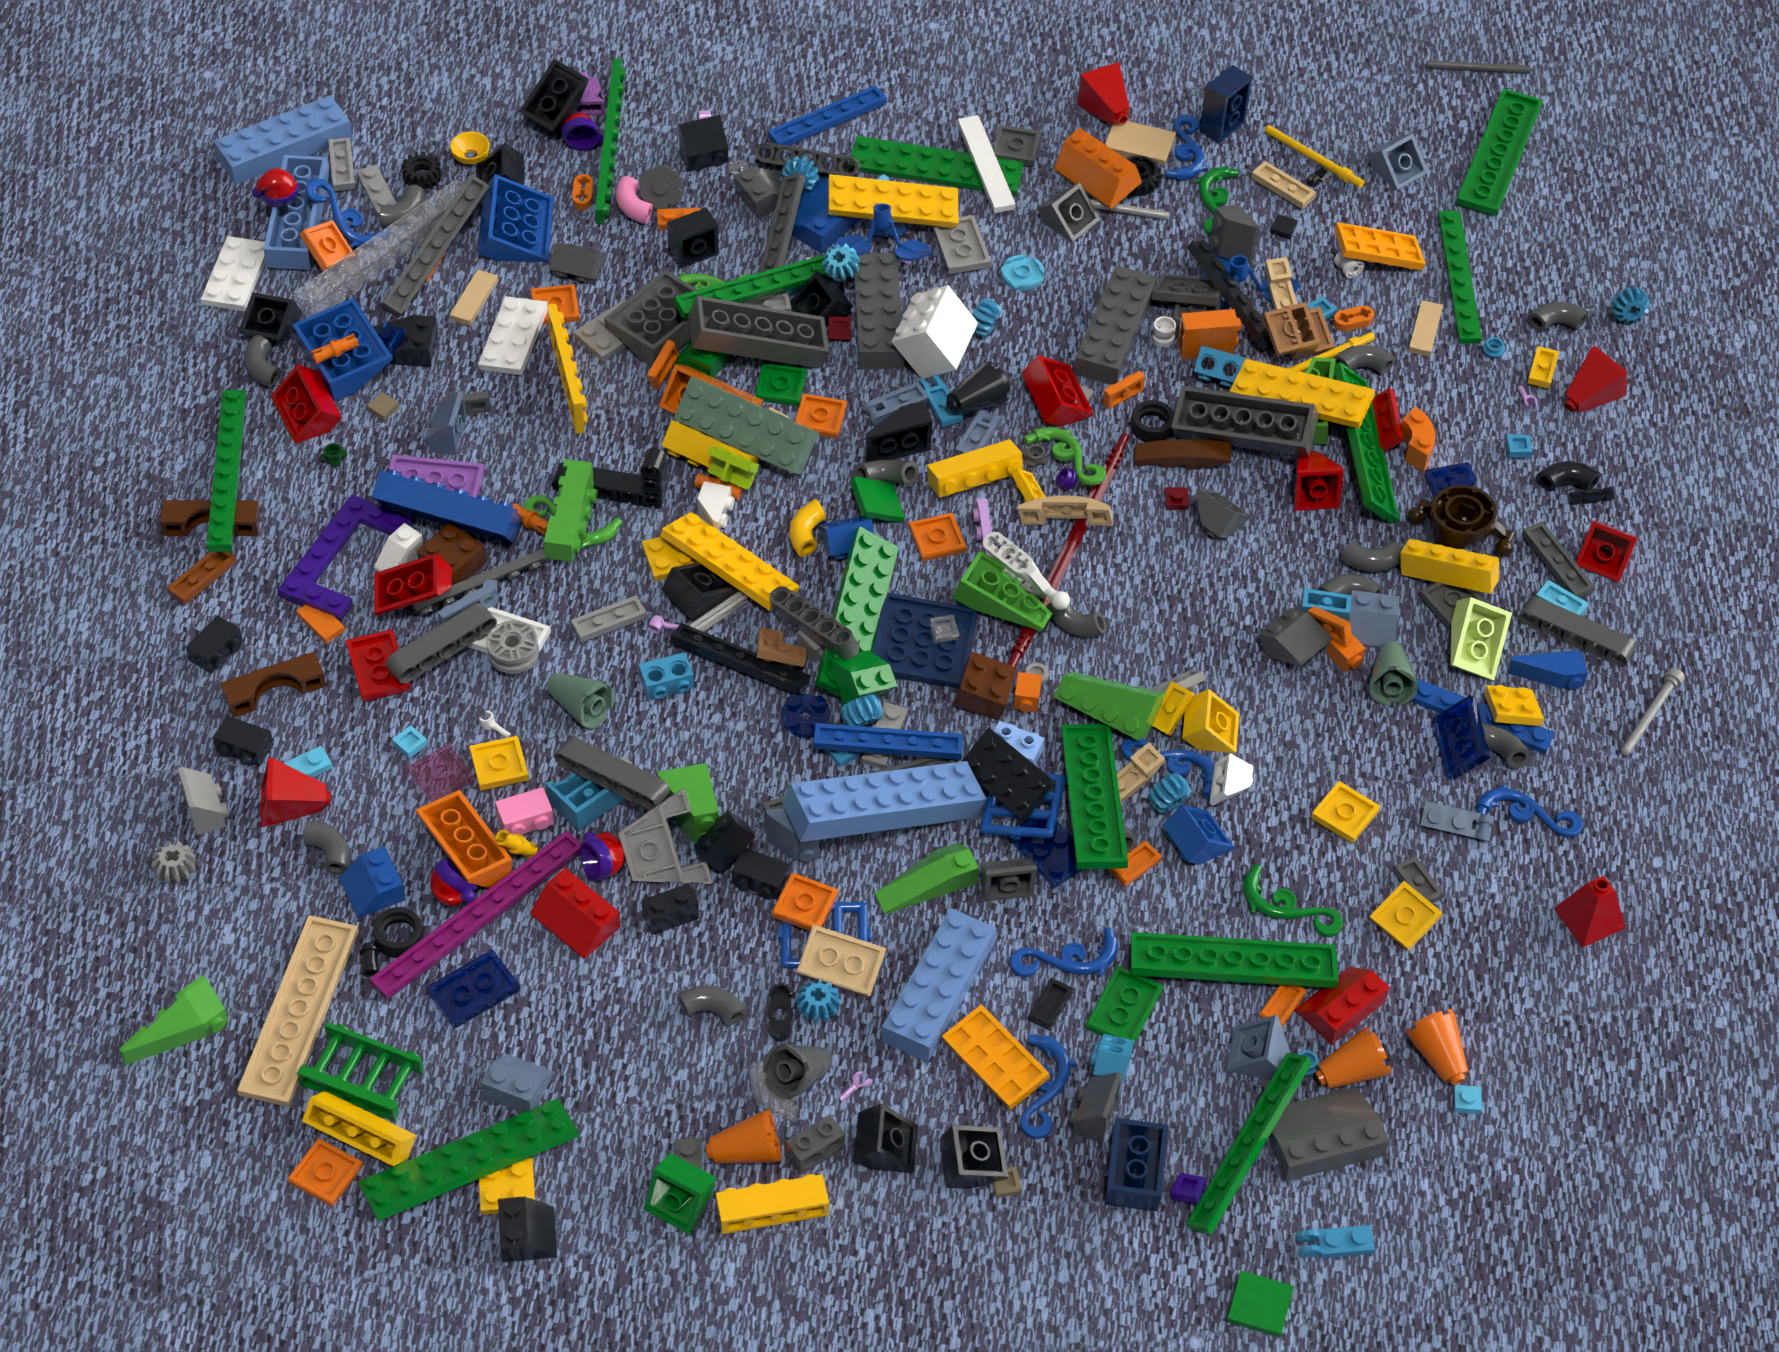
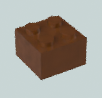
M450 522L417 550L418 559L438 553L452 567V585L469 579L486 564L484 545Z
M971 651L963 667L953 705L991 719L999 720L1006 707L1017 668Z

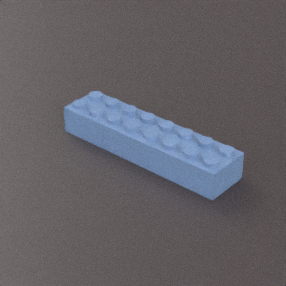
M963 761L791 783L782 804L800 842L973 819L979 815L986 797L968 762Z

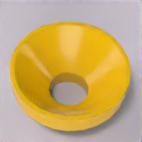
M468 131L455 136L451 141L450 149L452 156L457 161L472 165L481 162L488 156L490 143L483 134ZM469 152L477 154L474 158L465 157Z

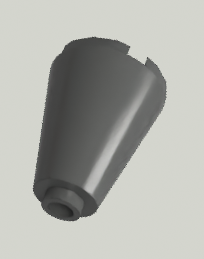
M792 1044L778 1045L771 1048L764 1059L763 1071L766 1070L768 1077L766 1083L775 1094L781 1097L797 1096L829 1071L832 1065V1057L829 1051L823 1047Z

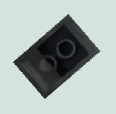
M554 59L519 112L528 122L560 140L562 138L561 128L566 118L576 113L589 79Z
M412 315L373 326L392 355L393 360L388 364L419 367L432 366L438 338L437 319L435 316Z
M923 401L901 406L866 433L865 462L894 460L931 450L933 421Z
M699 562L672 567L662 588V591L691 619L699 618L739 591Z

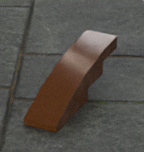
M1194 439L1137 443L1135 445V462L1137 466L1160 463L1162 468L1185 465L1186 470L1231 463L1232 445L1230 442Z

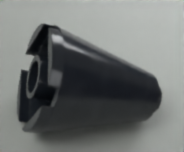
M991 361L980 364L947 395L946 405L948 409L955 414H962L1007 402L1009 399L1007 392L1010 391V385L1004 372L1000 368L996 369L993 367L992 364L994 363Z

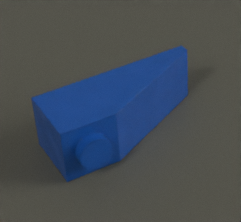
M1581 650L1511 656L1507 667L1508 674L1560 689L1584 687L1588 675Z

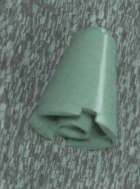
M1389 641L1382 644L1379 649L1369 681L1370 694L1375 701L1382 705L1391 706L1389 702H1398L1399 705L1406 704L1417 694L1418 681L1402 645L1398 642Z
M558 672L551 676L547 683L548 693L580 725L589 729L598 727L607 719L608 716L605 713L608 708H613L615 702L614 689L605 682Z

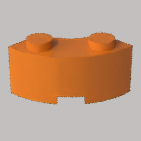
M1415 406L1402 419L1401 423L1404 441L1408 447L1405 461L1424 472L1431 460L1435 444V430L1427 415Z

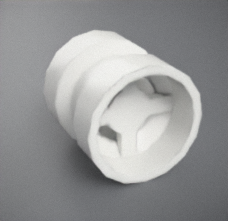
M1341 251L1334 258V263L1338 268L1343 269V274L1349 279L1359 275L1364 269L1362 260L1343 257Z
M1166 316L1157 318L1154 321L1153 342L1160 347L1172 345L1176 330L1175 321Z

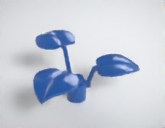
M886 203L876 204L873 207L874 220H871V227L867 238L860 235H848L839 239L835 244H831L832 249L836 248L837 243L840 247L847 244L849 248H854L857 256L872 249V245L868 243L871 241L872 236H889L895 238L896 244L899 247L895 250V255L901 260L915 261L933 253L932 248L923 242L908 240L904 244L900 242L898 236L906 232V225L903 222H894L892 220L891 206Z
M1215 255L1224 263L1226 271L1237 281V284L1238 282L1245 281L1248 275H1250L1257 289L1260 292H1264V299L1272 302L1267 278L1261 282L1260 286L1253 273V268L1248 267L1247 257L1236 255L1231 259ZM1202 269L1203 274H1204V277L1209 278V277L1207 276V274L1204 272V270ZM1291 279L1295 294L1301 286V281ZM1221 300V310H1230L1231 307L1226 300Z

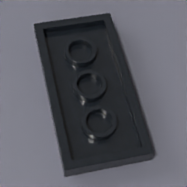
M989 727L961 761H967L977 782L1023 821L1028 819L1056 783Z

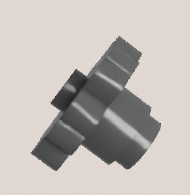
M658 164L653 170H646L640 179V184L643 187L639 193L643 197V201L652 202L654 209H667L670 204H676L683 195V191L679 188L683 184V180L679 172H671L668 165Z

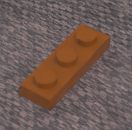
M209 552L166 587L168 594L183 605H186L237 563L236 557L230 552Z

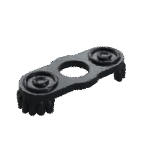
M778 983L774 984V987H771L769 991L771 998L770 1008L767 1013L768 1020L770 1021L768 1031L775 1041H785L792 1032L793 1009L791 1008V996L793 991H791V987L787 984ZM777 1009H784L787 1011L788 1016L784 1020H777L773 1017V1013Z

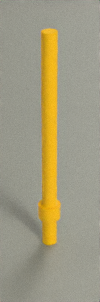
M1270 125L1265 128V133L1337 174L1339 179L1344 182H1350L1359 188L1363 187L1365 181L1354 175L1350 169L1340 167Z
M1370 332L1361 337L1355 336L1348 339L1347 343L1315 357L1333 358L1348 347L1364 345L1374 341L1375 335L1373 332ZM1312 358L1287 369L1303 372L1308 369Z

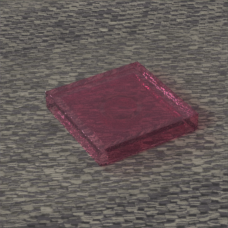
M449 744L406 767L407 772L431 802L476 781L474 774Z

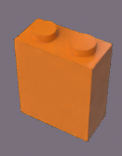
M1235 309L1182 313L1177 341L1181 359L1198 358L1201 345L1234 354L1235 347L1239 345L1237 333L1241 331V320L1236 317Z

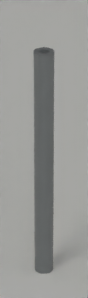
M1426 61V69L1530 74L1531 66Z

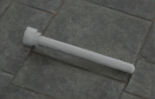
M1090 199L1095 209L1162 220L1169 218V213L1166 211L1117 204L1112 209H1109L1099 201Z
M1669 668L1663 677V687L1621 748L1622 755L1627 756L1631 753L1670 692L1682 685L1685 680V675L1682 671L1676 668Z

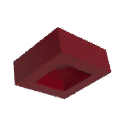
M829 317L828 339L851 340V317Z
M1164 487L1166 510H1189L1188 487Z

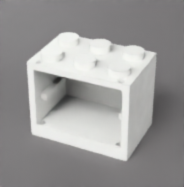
M949 285L940 288L935 287L930 291L918 292L911 298V302L903 314V319L897 327L891 342L920 378L932 377V375H939L957 369L978 322Z

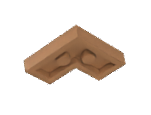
M760 627L756 658H761L766 662L776 661L785 663L790 667H804L806 647L783 643L782 631Z

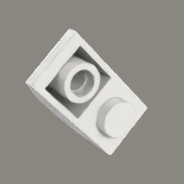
M704 481L698 496V513L705 522L720 531L721 528H725L727 525V511H732L734 497H731V487Z

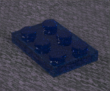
M1468 695L1432 718L1448 779L1455 780L1491 758L1475 697Z
M1030 819L1018 827L1045 828L1047 820ZM1058 821L1054 836L1051 839L1021 837V840L1011 839V836H1007V839L1025 858H1031L1036 864L1037 872L1053 889L1085 870L1077 869L1073 837Z
M493 949L426 987L427 994L453 1029L521 991L520 984Z

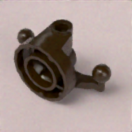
M1468 485L1449 486L1441 490L1434 497L1433 501L1421 499L1417 507L1411 508L1407 513V519L1412 525L1422 524L1426 517L1425 512L1430 514L1432 527L1438 532L1437 545L1465 550L1468 544L1476 543L1492 534L1500 539L1494 547L1498 556L1508 557L1513 552L1511 542L1515 533L1507 530L1496 521L1498 511L1495 501L1486 492L1477 487Z

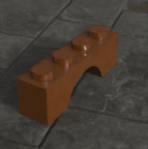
M163 500L160 520L163 536H188L193 528L202 523L209 522L211 500ZM237 500L234 536L259 535L261 512L258 500Z
M315 652L302 654L296 658L278 662L272 666L254 670L251 673L221 682L223 696L233 718L255 711L259 698L272 688L287 686L297 689L302 694H306L326 687L324 672Z

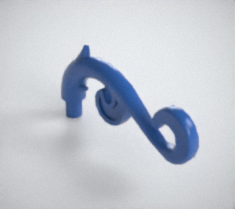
M1191 115L1177 117L1174 120L1173 127L1178 136L1185 142V144H1180L1176 147V159L1187 162L1192 159L1193 155L1195 158L1194 163L1188 167L1176 168V170L1166 169V178H1176V181L1188 180L1209 168L1208 165H1204L1202 149L1188 136L1196 133L1200 125L1198 119ZM1187 124L1191 128H1188L1185 133L1180 128V125Z
M313 179L307 184L305 193L312 202L324 203L327 200L326 196L322 197L316 193L317 188H323L328 192L334 222L341 234L348 241L352 242L349 245L350 247H378L385 243L387 237L393 233L392 229L388 226L374 234L367 232V235H361L354 232L350 228L355 229L361 226L363 221L362 214L353 208H347L341 212L335 192L326 180ZM346 220H350L352 222L350 224V228L347 225Z
M1130 736L1123 741L1121 753L1126 760L1131 762L1130 757L1134 755L1131 749L1133 747L1142 748L1148 742L1145 738L1137 740ZM1185 749L1159 752L1165 760H1168L1167 770L1170 774L1177 773L1185 777L1191 769L1189 761L1198 765L1204 772L1200 774L1205 780L1202 796L1210 798L1215 766L1210 753L1204 756L1201 753Z
M1506 784L1485 792L1475 806L1476 813L1486 814L1489 813L1491 807L1499 805L1496 802L1503 800L1513 801L1515 803L1510 806L1508 814L1515 822L1527 823L1535 814L1550 829L1566 838H1573L1579 835L1583 829L1582 818L1574 811H1562L1556 815L1555 821L1557 823L1561 820L1571 823V828L1569 829L1559 827L1535 800L1522 792L1507 789Z
M1105 928L1103 930L1105 938L1103 940V947L1097 951L1101 953L1100 956L1095 960L1085 963H1079L1083 962L1086 957L1085 947L1076 942L1069 943L1063 947L1061 959L1036 949L1020 948L1012 954L1010 966L1016 975L1025 978L1031 977L1039 970L1040 962L1035 960L1033 965L1025 966L1021 963V959L1026 956H1034L1065 972L1082 975L1099 972V976L1102 977L1105 970L1116 958L1118 940L1114 936L1113 928ZM1076 957L1079 962L1073 961L1072 958Z
M1030 1034L1027 1044L1040 1047L1039 1050L1045 1051L1048 1058H1051L1052 1055L1058 1065L1056 1078L1052 1082L1046 1081L1036 1089L1044 1093L1027 1107L1020 1118V1128L1026 1136L1031 1139H1043L1052 1131L1053 1123L1049 1115L1044 1111L1038 1112V1116L1042 1119V1124L1038 1127L1030 1125L1028 1119L1032 1113L1061 1092L1069 1079L1070 1065L1076 1067L1077 1063L1057 1040L1046 1035L1040 1037ZM1043 1066L1049 1072L1050 1078H1053L1054 1073L1052 1069Z

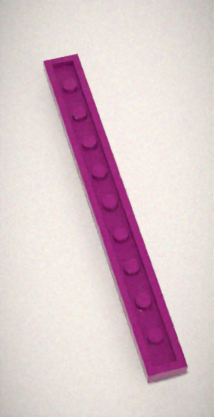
M566 830L372 976L370 984L386 1000L390 999L580 854L581 843Z

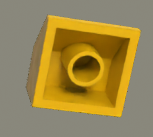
M1210 689L1194 695L1184 712L1182 738L1196 749L1236 753L1239 713Z

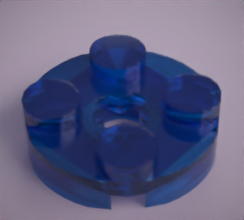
M794 694L787 698V702L782 708L781 721L784 728H787L795 737L813 738L816 723H830V709L826 704L825 698L822 696ZM809 713L812 716L805 720L800 714Z

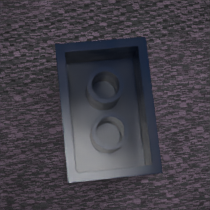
M1231 65L1228 69L1223 70L1213 81H1209L1206 84L1199 132L1220 144L1245 124L1252 76Z
M1115 1118L1105 1204L1151 1211L1159 1210L1169 1125Z

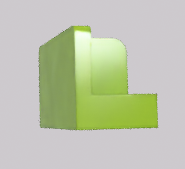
M711 446L708 454L713 456V460L708 472L721 478L722 481L731 482L749 490L760 464L724 448Z

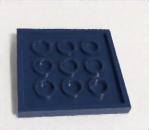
M888 592L881 608L872 653L890 664L895 678L957 688L963 667L971 653L978 611L965 606Z

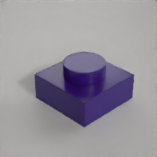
M1180 1173L1171 1191L1172 1199L1198 1204L1207 1185L1205 1177Z

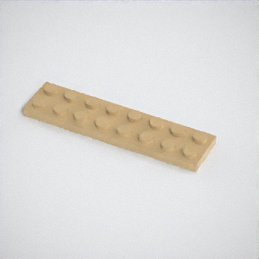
M311 915L308 916L237 1092L239 1096L290 1107L299 1084L297 1071L302 1064L305 1066L307 1064L357 938L358 926Z

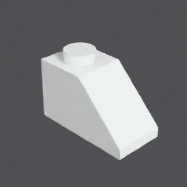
M404 523L388 537L374 569L382 571L414 561L418 558L417 550L423 545L422 534Z
M1228 754L1216 762L1209 804L1216 805L1249 789L1253 782V766L1232 754Z

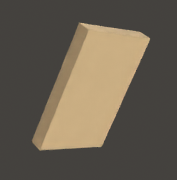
M1127 121L1121 125H1112L1105 145L1121 156L1142 155L1151 158L1158 165L1165 166L1176 138V132Z
M813 924L796 974L816 981L821 979L822 983L825 984L831 982L834 987L870 998L886 953V948Z

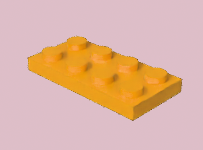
M1337 222L1334 227L1343 257L1423 270L1426 264L1416 236Z
M982 1004L942 1035L943 1042L1009 1110H1012L1050 1079L1049 1072Z

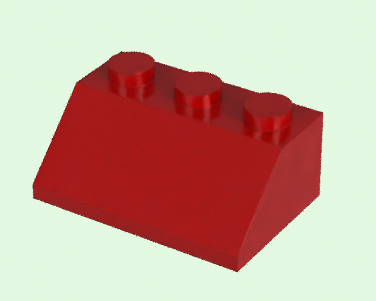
M1037 355L1021 373L1026 387L1031 392L1033 402L1037 405L1041 418L1045 423L1061 427L1089 418L1094 414L1070 364Z
M299 364L293 368L271 395L296 444L329 433L342 418L319 372Z
M438 553L374 573V614L377 616L440 596L452 587V567Z
M564 868L547 882L530 912L532 917L583 959L621 928L620 912L567 868Z
M1348 967L1338 975V987H1322L1298 1006L1295 1012L1330 1045H1333L1386 1002L1390 987L1372 970Z

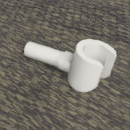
M485 711L487 720L479 717L483 729L496 730L506 738L511 736V733L495 722L491 711Z

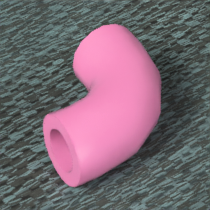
M623 176L617 184L615 193L618 207L628 218L647 225L651 218L653 205L637 197L640 188L637 180L630 176Z

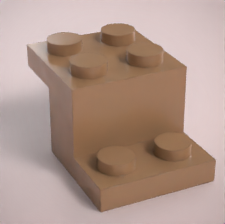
M1303 302L1263 314V319L1277 357L1289 354L1293 361L1323 353L1335 347L1321 307L1308 309L1307 303Z

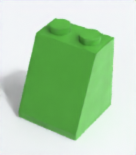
M707 763L657 771L658 778L665 781L670 787V793L664 800L679 790L686 789L692 810L672 818L689 838L696 843L699 837L705 834L719 817Z

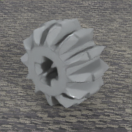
M168 841L167 847L159 846L158 852L153 853L152 869L159 881L165 879V882L169 885L175 880L179 884L180 878L183 877L189 880V873L195 872V855L191 852V848L188 845L183 846L180 841L175 845Z

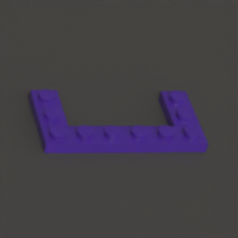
M351 494L277 589L278 596L302 606H310L341 621L353 605L352 598L315 584L360 524L391 535L404 523L411 527L413 525V518Z

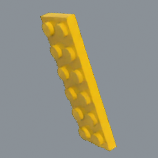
M829 174L828 215L874 219L873 207L876 204L886 203L891 206V216L894 222L957 228L958 188Z
M556 303L547 305L549 334L575 434L584 433V424L588 423L586 410L583 409L587 408L585 395L580 393L582 391L581 380L575 376L578 375L576 361L571 360L573 358V350L571 344L568 345L567 343L569 341L567 328L562 327V325H565L563 312H558Z
M1245 359L1229 391L1230 393L1315 404L1319 413L1318 419L1360 428L1375 396V389Z
M692 512L662 528L661 537L769 611L774 608L769 598L772 590L780 586L787 587L795 593L799 590V585L789 577L765 563L752 552L746 550L736 541L730 539Z

